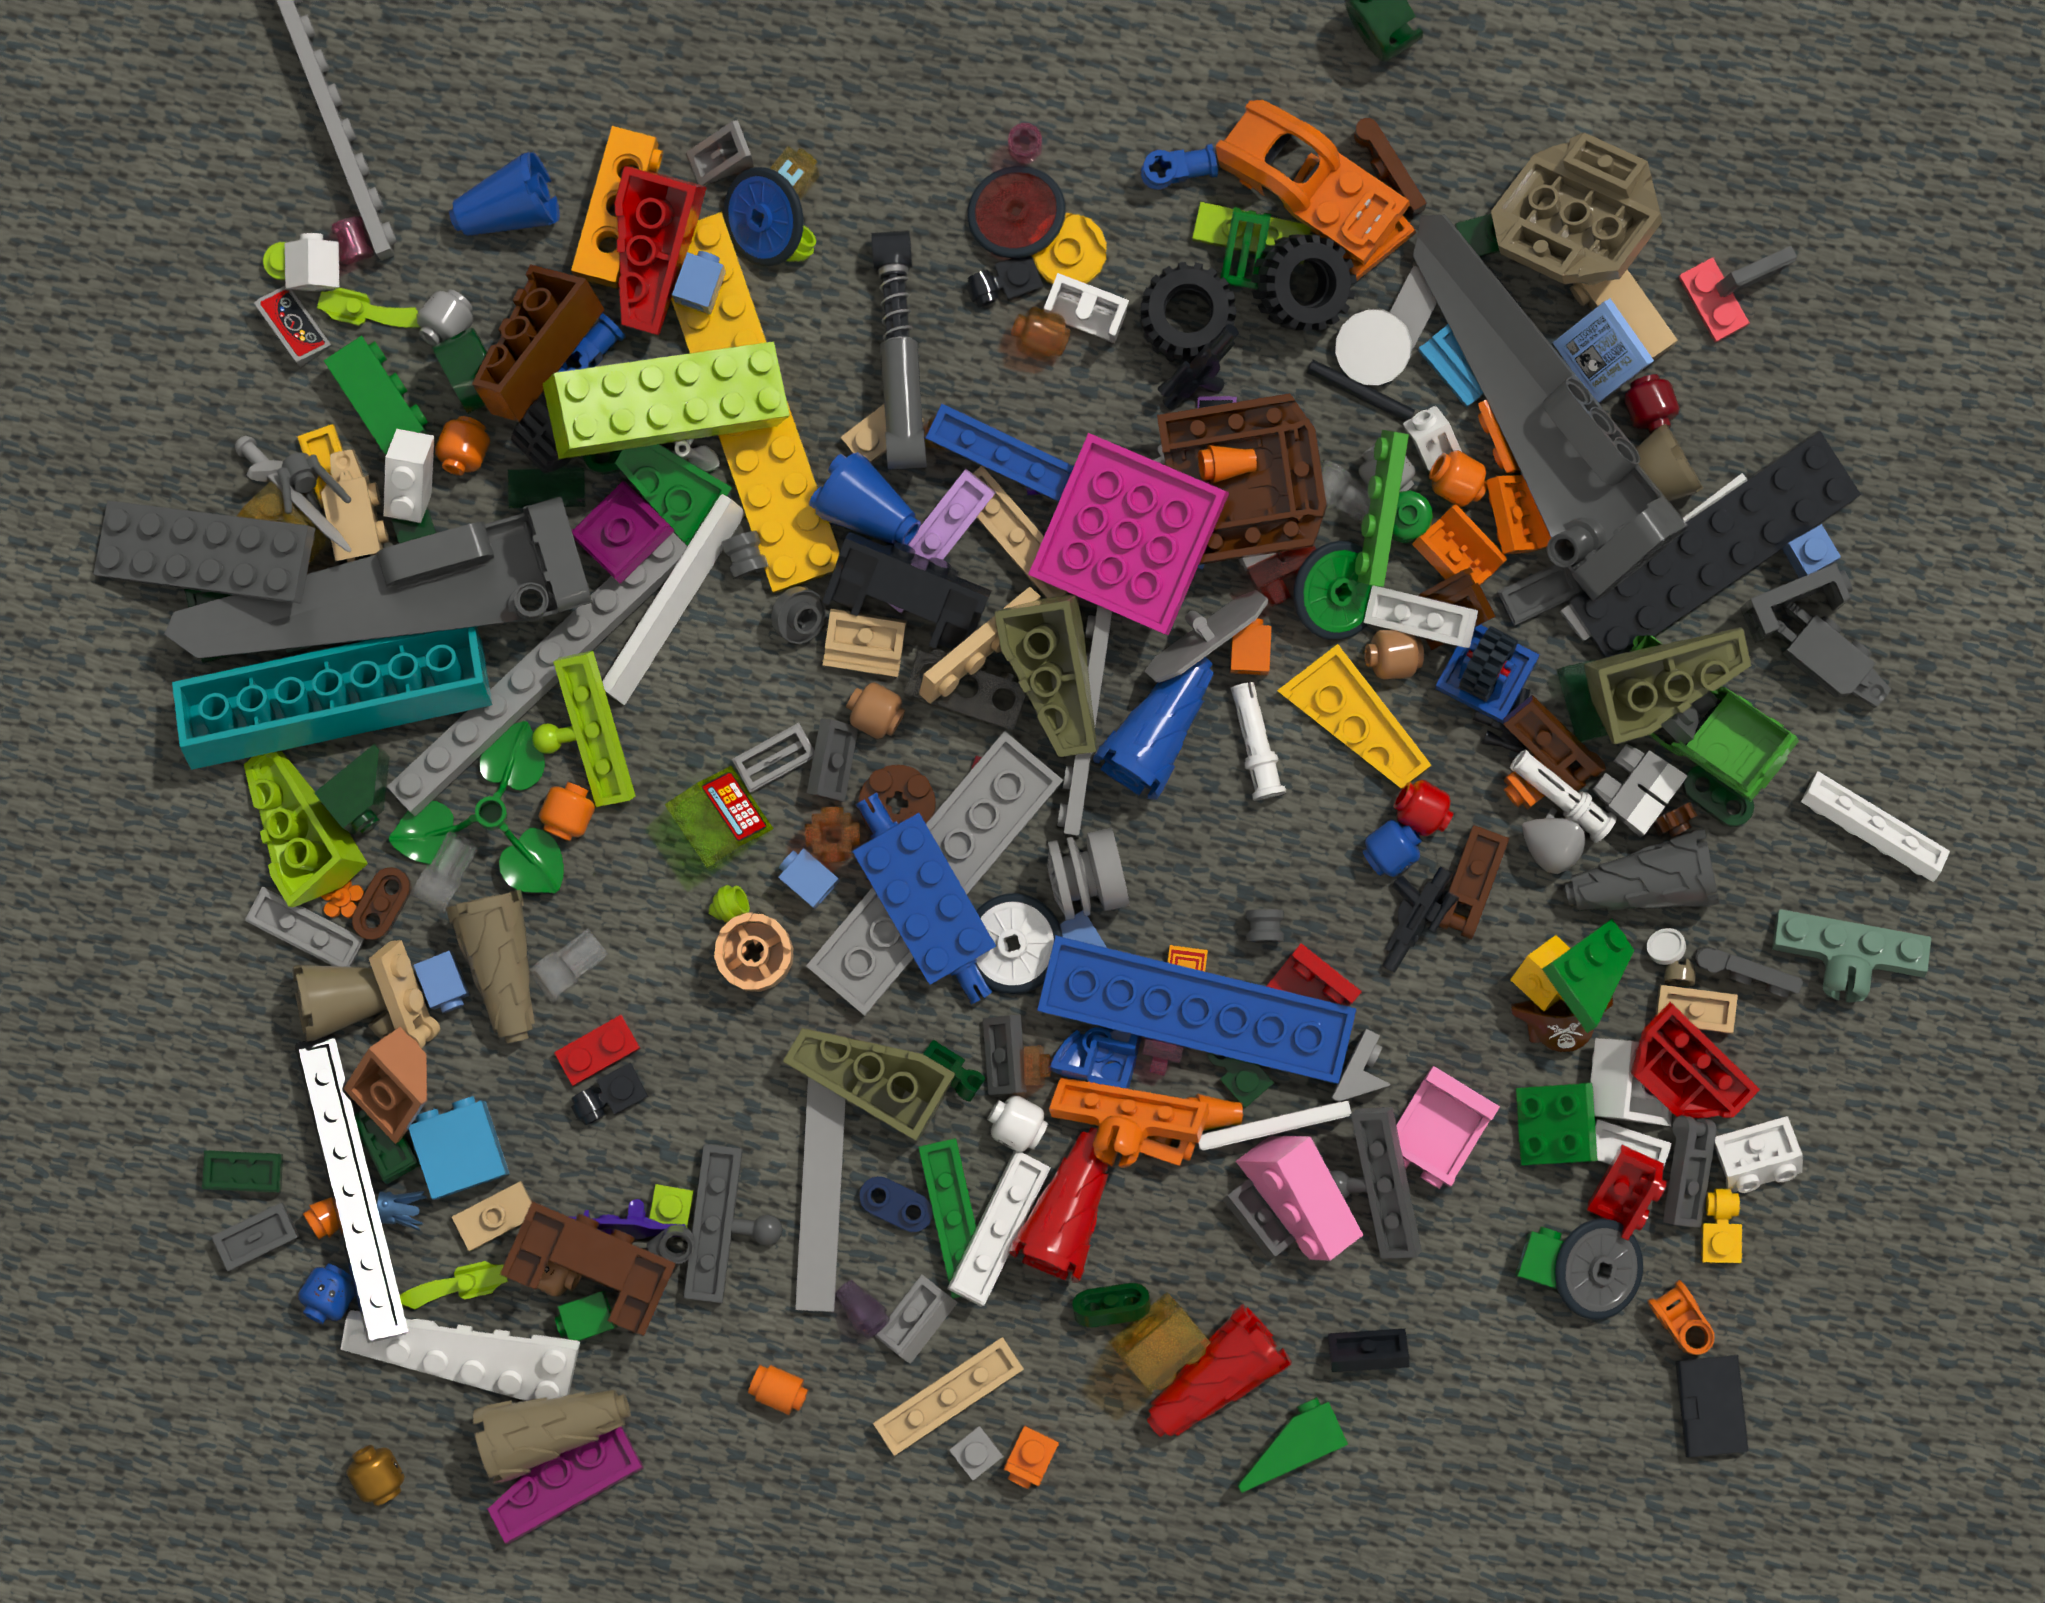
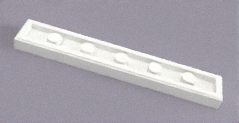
M723 494L719 496L603 679L605 693L621 704H626L723 551L721 542L731 538L744 518L745 511L732 499Z

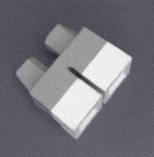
M1626 744L1613 761L1629 773L1624 783L1621 784L1607 773H1604L1592 791L1607 804L1604 808L1605 810L1614 813L1630 830L1639 837H1642L1682 785L1687 775L1650 750L1644 754L1640 750Z

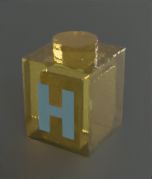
M787 146L770 167V169L777 171L791 183L800 200L819 177L818 168L815 167L817 160L802 148H799L796 152Z

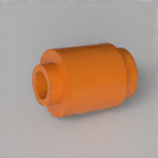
M759 1365L750 1384L748 1394L755 1396V1401L790 1415L793 1409L800 1411L808 1389L803 1388L804 1379L772 1365L769 1368Z

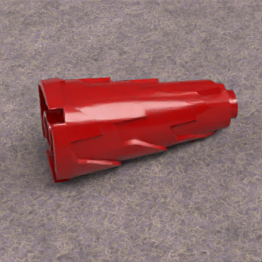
M1090 1127L1088 1133L1081 1132L1068 1156L1063 1158L1051 1183L1038 1198L1028 1220L1012 1240L1008 1253L1014 1258L1022 1250V1253L1025 1254L1022 1263L1066 1281L1069 1271L1073 1272L1071 1280L1074 1283H1079L1085 1272L1084 1265L1090 1248L1089 1243L1097 1222L1098 1206L1109 1175L1107 1173L1109 1165L1101 1162L1094 1153L1093 1142L1098 1129Z
M1241 1304L1233 1311L1232 1316L1197 1351V1355L1185 1365L1174 1381L1150 1403L1153 1406L1148 1410L1151 1416L1147 1418V1422L1160 1437L1165 1434L1170 1437L1174 1434L1178 1436L1231 1401H1237L1270 1377L1285 1371L1292 1364V1361L1284 1348L1279 1351L1275 1349L1277 1344L1272 1338L1273 1334L1248 1307L1245 1308L1244 1304Z

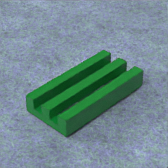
M1234 207L1221 279L1224 277L1229 285L1257 290V283L1251 282V279L1244 278L1254 223L1262 224L1255 263L1257 258L1263 259L1264 253L1262 251L1266 245L1271 214H1256V211L1252 210L1245 212L1241 211V208ZM1240 220L1246 222V228L1236 277L1230 276L1229 273ZM1254 266L1253 274H1258L1259 268Z

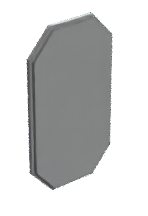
M1254 590L1236 597L1207 619L1196 611H1189L1185 616V621L1193 629L1155 656L1144 672L1155 682L1159 683L1181 675L1254 622L1267 606V597Z

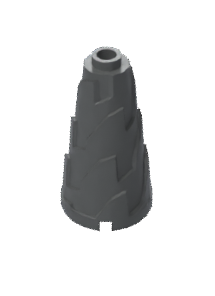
M1705 829L1692 830L1688 834L1681 835L1667 842L1643 848L1629 856L1602 863L1597 868L1571 875L1572 882L1565 883L1569 906L1577 905L1578 911L1607 909L1610 911L1631 908L1661 909L1678 906L1710 907L1720 904L1718 894L1707 895L1716 893L1717 888L1707 841L1697 843L1698 840L1706 839Z

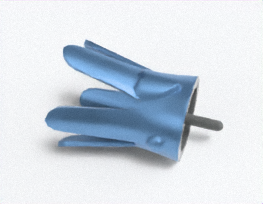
M424 1191L397 1195L391 1192H380L377 1199V1209L381 1223H398L420 1231L421 1229L413 1224L422 1225L423 1223L409 1217L418 1215L420 1210L416 1206L407 1204L427 1198V1196L422 1195Z

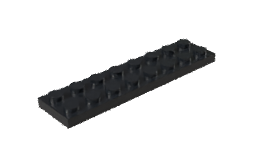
M1816 431L1685 520L1689 526L1682 534L1602 598L1593 602L1585 591L1582 590L1566 602L1590 636L1603 659L1630 652L1634 647L1633 641L1637 636H1646L1647 634L1655 636L1783 549L1789 542L1805 534L1859 497L1861 493L1821 431Z

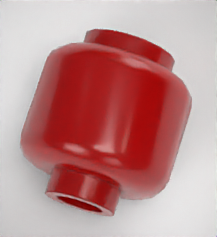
M1418 780L1414 784L1408 782L1398 794L1393 806L1397 810L1398 822L1404 826H1410L1414 832L1424 837L1432 835L1436 830L1443 832L1453 817V812L1449 810L1451 805L1449 794L1426 780Z

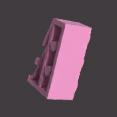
M1270 1136L1236 1160L1237 1164L1246 1176L1250 1178L1255 1188L1288 1232L1296 1239L1300 1250L1309 1260L1331 1261L1363 1236L1360 1227L1310 1136Z

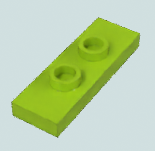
M1200 202L1192 241L1226 248L1233 209ZM1271 217L1265 248L1267 246H1275L1274 241L1281 237H1289V235L1295 234L1310 235L1311 228L1302 223ZM1239 220L1234 250L1241 251L1246 228L1245 221ZM1254 223L1249 253L1256 254L1262 224Z

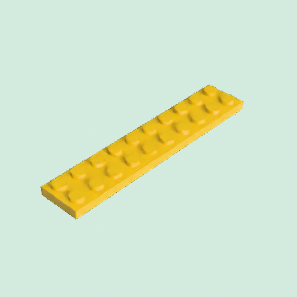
M720 212L698 220L688 253L697 255L698 251H704L719 257V263L724 265L726 274L711 315L675 303L673 297L671 299L689 352L697 353L766 343L722 213ZM789 405L790 416L776 427L718 435L751 531L758 532L761 541L759 550L761 554L766 556L769 568H765L773 594L833 573L840 553L830 523L817 516L815 509L809 506L810 499L818 488Z

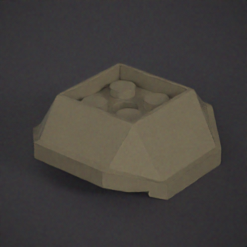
M1585 132L1570 138V142L1552 146L1534 154L1491 210L1500 254L1563 284L1584 283L1595 285L1605 280L1620 279L1662 223L1648 161Z

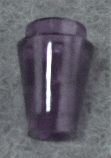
M853 1280L846 1282L835 1293L857 1334L862 1333L866 1339L871 1338L889 1323L890 1318L886 1314L887 1308Z

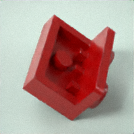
M1621 1145L1588 1201L1587 1210L1605 1219L1614 1220L1624 1225L1621 1238L1628 1241L1635 1229L1641 1231L1649 1215L1647 1208L1651 1201L1658 1202L1665 1190L1666 1181L1662 1179L1664 1163Z

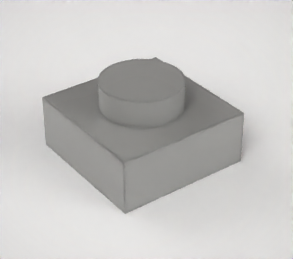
M978 1426L949 1449L972 1480H975L1004 1457L981 1426Z

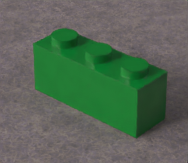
M360 336L323 360L385 455H387L396 429L427 434L423 426L429 423L417 404L409 407L402 396L408 390L396 372L390 376L382 366V363L387 361V358L375 341L368 345L363 336Z

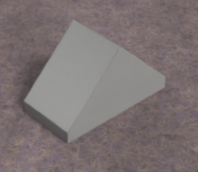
M738 120L731 121L686 152L698 185L702 186L754 167L751 153Z

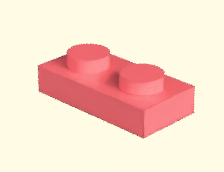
M1713 257L1679 275L1680 282L1715 343L1750 324L1734 294L1721 297L1715 285L1724 276Z

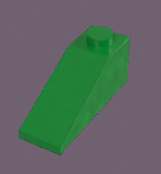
M1315 1397L1296 1406L1299 1413L1291 1416L1237 1483L1241 1493L1348 1445L1329 1401L1326 1400L1320 1403L1318 1397Z

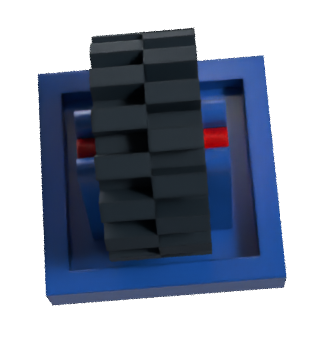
M1480 625L1474 628L1470 648L1456 647L1435 689L1503 724L1504 717L1510 713L1540 655L1518 644V640L1492 626L1486 628Z

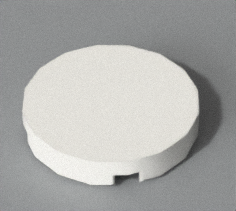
M1367 309L1354 314L1342 325L1336 338L1335 354L1341 369L1351 379L1363 385H1381L1394 380L1405 370L1411 357L1412 340L1406 325L1396 316L1392 315V313L1385 310Z

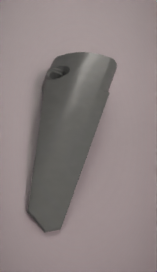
M1445 214L1421 215L1413 257L1499 424L1551 536L1547 545L1548 556L1556 566L1568 567L1573 573V578L1590 599L1596 602L1661 552L1682 534L1689 525L1639 465L1640 456L1636 448ZM1567 540L1571 541L1574 545L1575 553L1568 549Z
M558 497L523 507L524 512L516 516L487 524L475 522L386 547L379 550L377 555L307 574L301 604L232 595L175 611L164 635L191 655L200 659L431 633L519 621L536 622L545 616L590 604L592 599L562 498ZM529 593L537 594L543 601L542 606L536 611L530 612L525 610L520 604L524 595Z

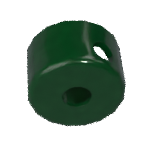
M1345 0V8L1354 27L1368 48L1381 61H1390L1423 38V31L1420 27L1414 31L1407 24V22L1416 17L1407 0ZM1389 41H1395V42H1397V43H1395V44H1390Z
M468 328L432 347L461 404L469 414L485 405L472 383L487 354V350L476 330Z

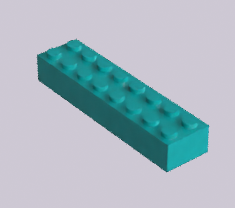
M477 627L366 640L172 682L179 745L191 770L492 705L483 643Z

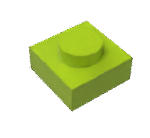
M655 1184L649 1218L662 1224H686L688 1228L694 1191Z

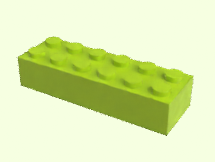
M774 341L553 373L543 384L559 459L776 427L790 416Z

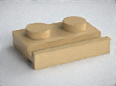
M831 609L822 665L898 677L907 620L862 613L855 616L850 611Z

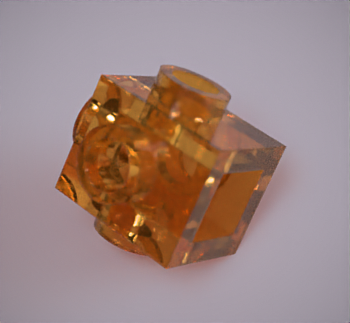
M823 807L820 814H812V824H805L806 847H812L815 856H822V862H845V855H853V846H860V823H853L851 813H844V807ZM837 829L840 831L841 838L837 843L827 841L826 835L829 830Z

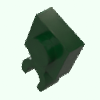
M932 1040L923 1054L956 1073L950 1086L955 1089L960 1098L971 1102L986 1078L978 1071L963 1068L962 1065L965 1059L937 1041Z
M1213 1053L1207 1054L1209 1061L1214 1066L1225 1068L1227 1073L1219 1080L1238 1102L1242 1103L1244 1108L1249 1106L1274 1084L1258 1064L1229 1057L1220 1060Z

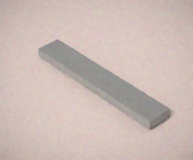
M809 1077L795 1310L835 1312L846 1099Z

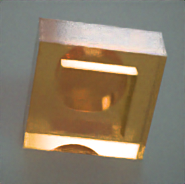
M1024 1046L1025 1085H1045V1077H1051L1050 1054H1044V1047Z

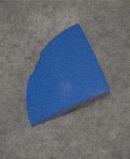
M1095 1027L1083 1035L1080 1034V1031L1076 1030L1058 1049L1052 1060L1050 1070L1069 1079L1129 1089L1142 1036L1110 1028Z

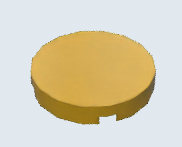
M1065 213L1064 223L1057 237L1046 248L1033 254L1032 258L1038 273L1046 282L1052 285L1057 273L1089 284L1100 274L1104 266L1107 243L1102 230L1091 219L1083 215ZM1056 216L1048 218L1038 228L1032 244L1040 240L1050 230Z

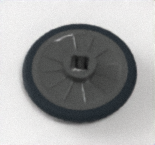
M1594 1219L1581 1224L1568 1235L1558 1253L1555 1266V1280L1558 1292L1566 1306L1583 1318L1600 1320L1618 1314L1627 1307L1639 1289L1643 1275L1641 1248L1633 1233L1628 1241L1621 1238L1624 1225L1617 1221Z

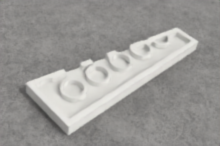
M350 1310L346 1318L340 1350L524 1401L547 1397L548 1400L567 1396L570 1393L580 1341L532 1335L531 1339L510 1336V1331L495 1329L492 1334L472 1331V1326L458 1325L454 1329L440 1327L435 1321L405 1318L408 1330L405 1335L367 1343L360 1311Z

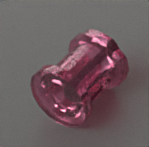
M1021 123L1011 129L1008 136L1010 156L1022 164L1035 161L1042 151V136L1036 126L1030 123ZM1023 136H1027L1031 143L1029 150L1026 151L1022 150L1021 144H1019Z
M360 216L343 219L332 224V234H337L343 253L340 256L342 264H352L374 255L372 247L367 245L362 229L364 222Z

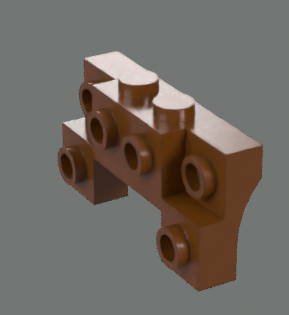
M532 1201L500 1275L536 1290L549 1261L620 1292L607 1321L644 1336L676 1263L633 1245L635 1238L624 1232L613 1229L610 1235L598 1230L599 1222L579 1213L576 1219H572Z

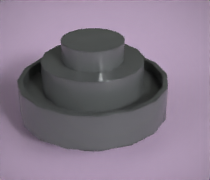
M797 586L786 590L779 596L773 606L771 619L775 632L790 643L802 644L812 640L824 626L827 615L826 604L822 602V597L807 587Z

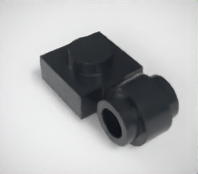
M1032 255L1022 258H1010L994 264L998 275L996 278L995 276H990L988 270L975 273L967 278L969 282L967 290L971 301L976 302L978 307H984L999 300L997 293L1000 290L1004 291L1007 301H1011L1043 289V284Z
M630 1062L596 1080L602 1093L594 1094L592 1088H588L573 1096L571 1100L574 1105L571 1108L577 1120H582L586 1126L605 1116L602 1108L606 1104H609L613 1114L616 1115L649 1096Z

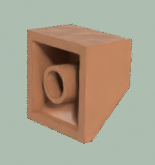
M401 1027L367 1050L343 1088L395 1144L401 1141L427 1101V1054L420 1048L417 1041L410 1037Z

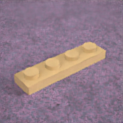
M983 466L978 468L973 475L996 493L976 519L1045 598L1069 594L1067 591L1028 575L1044 536Z
M1029 587L1003 609L1039 600L1041 596ZM995 616L924 673L919 695L931 704L940 695L943 697L948 696L957 687L959 680L967 673L970 675L976 673L983 666L986 657L993 651L1001 652Z
M1001 1337L873 1424L895 1456L1024 1370L1005 1339Z

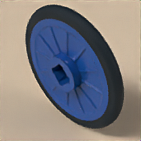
M765 167L747 169L740 173L731 183L724 201V221L735 249L749 262L759 266H776L788 260L800 243L804 226L801 202L791 183L777 171Z

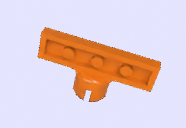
M1060 1077L1049 1108L1053 1118L1098 1126L1099 1128L1093 1142L1094 1153L1101 1162L1109 1166H1113L1118 1152L1121 1153L1122 1157L1118 1165L1119 1168L1129 1167L1137 1161L1143 1140L1148 1136L1155 1135L1199 1143L1210 1112L1206 1102Z

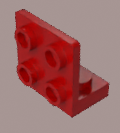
M1302 943L1266 986L1348 1007L1362 992Z

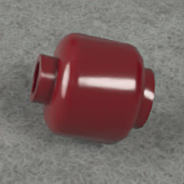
M1658 374L1643 376L1630 383L1631 389L1626 392L1624 401L1633 426L1638 429H1648L1650 434L1665 423L1670 428V421L1677 417L1680 411L1671 382L1667 379H1660Z

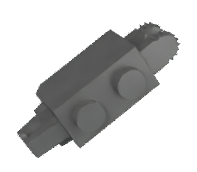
M1790 600L1783 604L1782 608L1786 614L1800 623L1803 629L1796 635L1783 622L1777 620L1780 629L1775 634L1789 645L1782 655L1835 698L1846 697L1852 694L1873 708H1876L1889 694L1891 688L1873 669L1876 663L1870 659L1871 652L1858 641L1854 640L1850 643L1839 634L1842 631L1841 627L1829 617L1823 616L1822 619L1817 615L1812 617Z

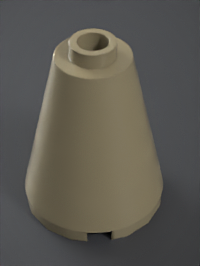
M1666 423L1658 427L1636 447L1640 456L1639 465L1669 502L1695 494L1703 489L1694 469L1690 466L1683 450Z
M297 965L292 967L293 982L297 981L298 984L295 996L306 1042L315 1041L387 1010L372 968Z

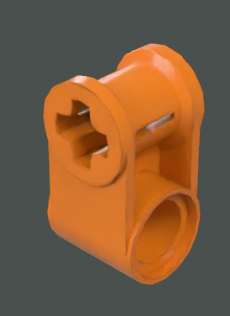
M1680 1279L1675 1282L1673 1289L1656 1300L1651 1298L1647 1301L1662 1326L1668 1330L1684 1353L1700 1355L1706 1353L1713 1346V1329L1699 1310L1696 1300ZM1678 1299L1680 1300V1302H1679L1678 1304H1676L1675 1306H1673V1307L1670 1308L1669 1310H1666V1308H1667L1669 1305H1671L1672 1303H1674V1302L1677 1301ZM1692 1326L1700 1328L1705 1335L1704 1344L1698 1349L1690 1347L1685 1340V1334Z

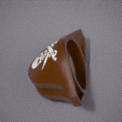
M1613 995L1609 1001L1606 1010L1613 1005ZM1561 999L1545 1011L1532 1000L1511 1004L1512 1014L1527 1023L1529 1041L1531 1043L1542 1042L1551 1050L1571 1052L1583 1047L1593 1035L1594 1029L1587 1033L1568 1005Z

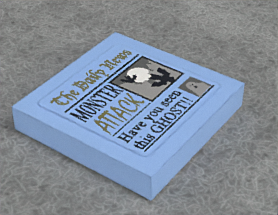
M1611 298L1601 303L1552 342L1571 370L1598 403L1654 362Z

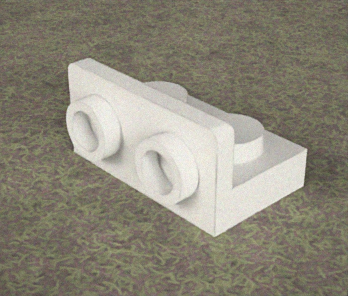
M1788 1116L1715 1137L1714 1147L1726 1177V1188L1731 1189L1732 1193L1737 1191L1748 1193L1757 1189L1761 1184L1775 1180L1777 1182H1786L1795 1178L1797 1174L1802 1173L1803 1155Z

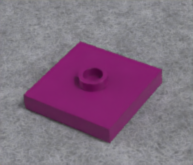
M624 481L572 530L574 540L619 584L674 532V529Z

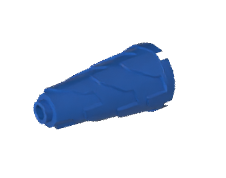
M1204 657L1181 675L1160 683L1158 682L1145 700L1129 714L1119 729L1113 731L1103 745L1099 746L1093 756L1095 764L1100 763L1104 759L1105 763L1101 770L1110 778L1137 795L1141 794L1144 787L1148 788L1150 792L1147 795V799H1158L1175 768L1173 764L1183 746L1187 732L1204 702L1202 698L1214 676V672L1210 669L1213 665L1211 661Z

